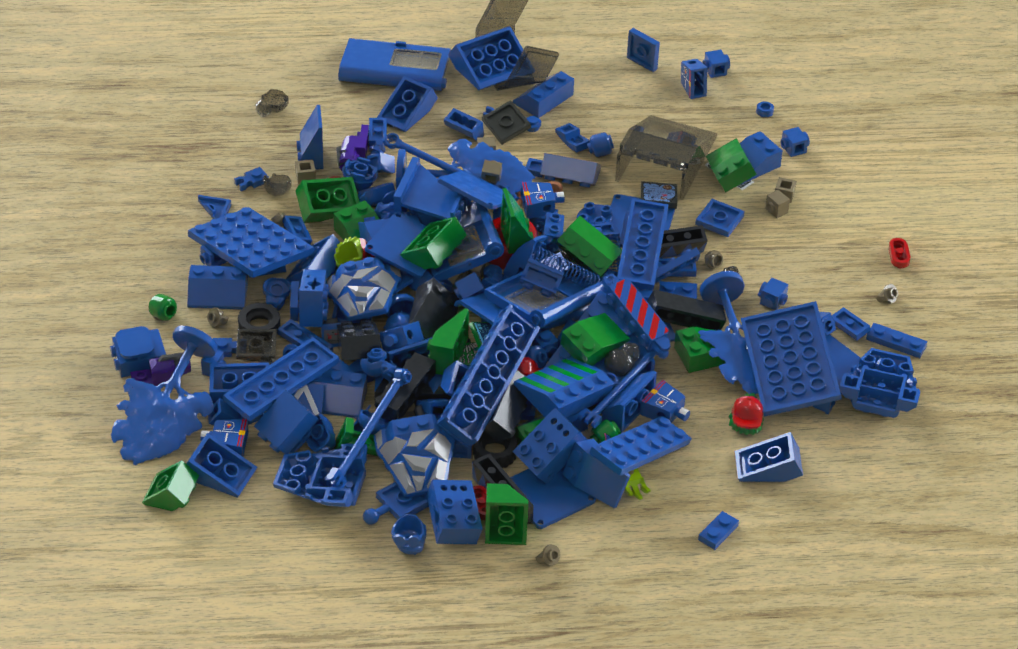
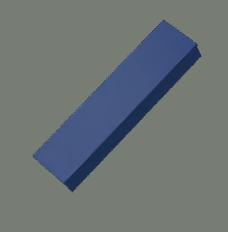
M511 304L498 314L436 424L467 449L479 440L540 329L539 326H532L512 310L513 306Z

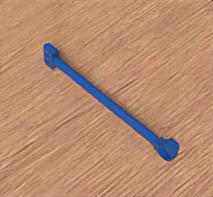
M389 133L387 138L385 137L386 145L390 149H405L408 153L450 173L462 171L402 142L395 133ZM497 181L495 186L501 189H509L508 185Z
M648 352L592 411L585 408L578 415L577 420L582 422L585 419V424L589 425L591 423V427L596 428L602 422V416L599 414L656 356L655 352Z
M396 369L391 387L340 468L332 467L327 478L333 487L344 488L346 485L345 473L399 387L411 381L412 374L408 369Z

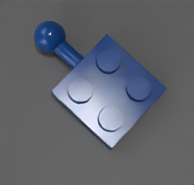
M394 482L376 492V498L383 506L377 509L369 508L365 510L363 520L365 523L373 525L378 522L381 515L390 512L397 520L406 514L415 515L429 507L427 496L425 494L405 498Z

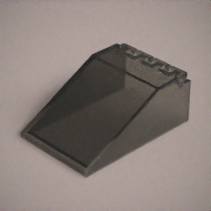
M650 115L629 128L623 138L617 154L615 181H620L634 155H636L637 159L651 162L653 159L655 164L666 167L671 164L670 168L683 171L680 199L684 200L706 155H708L717 138V133Z

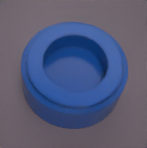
M760 102L757 104L756 113L761 117H770L774 113V106L770 102Z

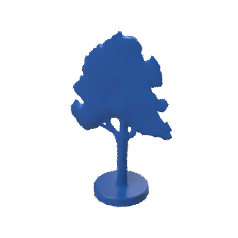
M459 139L448 147L450 156L453 158L452 166L462 167L463 170L480 178L484 160H494L502 163L500 182L508 185V191L516 197L515 193L521 191V182H532V179H535V176L523 166V162L511 155L510 152H504L501 149L494 150L484 142H480L476 147L470 149L472 142L467 139ZM405 149L398 150L396 190L407 169V151ZM427 169L437 178L452 174L446 170Z
M721 271L704 280L699 292L703 301L724 306L729 326L725 328V331L700 330L698 333L704 342L708 341L715 347L710 349L709 355L713 358L718 356L726 362L719 365L724 378L731 384L738 380L742 384L743 390L749 394H759L746 340L739 333V329L743 330V327L738 322L731 302L739 298L743 293L744 281L737 272Z
M178 326L175 328L172 338L185 351L167 382L154 386L153 384L136 381L134 378L126 380V384L123 387L124 392H128L130 401L123 400L116 406L118 410H125V414L128 417L127 420L117 419L114 422L111 433L113 443L123 440V447L120 453L124 460H131L133 465H137L147 460L161 458L172 453L174 450H178L180 445L186 441V436H190L193 432L202 428V423L197 418V414L200 413L203 417H206L213 412L214 405L209 393L195 392L190 394L182 389L180 385L181 377L192 355L211 358L215 356L218 350L216 341L203 331L190 326ZM173 388H175L178 393V398L176 400L170 399V393L172 392Z

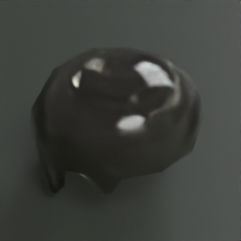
M273 173L271 178H268L266 175L263 177L264 188L270 195H283L292 187V181L287 175H276Z

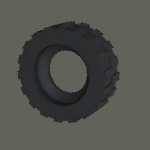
M257 302L251 303L240 310L238 329L244 339L260 343L272 340L278 335V328L281 327L280 313L273 305ZM266 319L269 323L264 326H253L250 324V321Z
M484 431L479 440L473 444L475 460L490 453L502 468L508 467L516 460V454L513 452L517 447L515 435L510 440L506 439L501 443V445L505 446V450L499 453H492L485 449L486 445L498 442Z

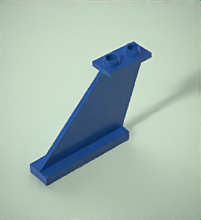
M412 157L393 196L394 212L402 213L404 208H408L443 220L456 216L459 222L461 221L462 211L466 209V200H463V195L458 194L456 196L446 186L438 183V179L420 164L419 157Z

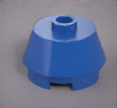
M357 157L353 161L348 159L342 168L343 177H353L357 192L371 188L378 177L377 166L371 165V160Z

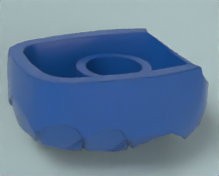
M385 183L358 191L359 202L365 200L371 207H376L387 193L395 190L394 184Z
M319 413L315 415L318 420L312 426V434L306 440L311 450L316 453L322 452L324 447H329L330 451L336 446V435L331 422Z

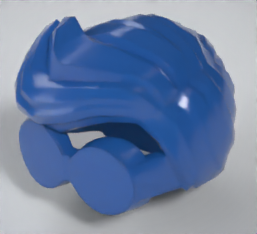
M406 514L401 516L392 527V539L400 551L405 554L416 555L422 552L427 536L426 525L416 515Z

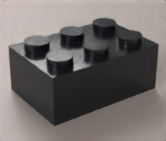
M363 319L360 320V323L342 321L341 324H336L338 349L342 360L366 359L367 353L373 348H381L380 333L375 321Z

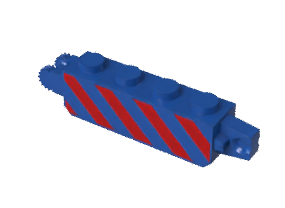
M614 274L603 277L602 283L607 290V302L615 308L618 316L628 325L629 330L638 337L640 344L645 346L649 352L654 351L661 359L668 358V350L671 347L667 339L669 329L633 283L625 278L619 280Z

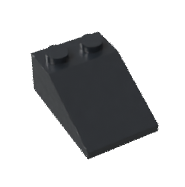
M433 277L417 287L408 324L419 321L424 339L433 337L436 330L456 316L458 307L454 306V304L459 299Z

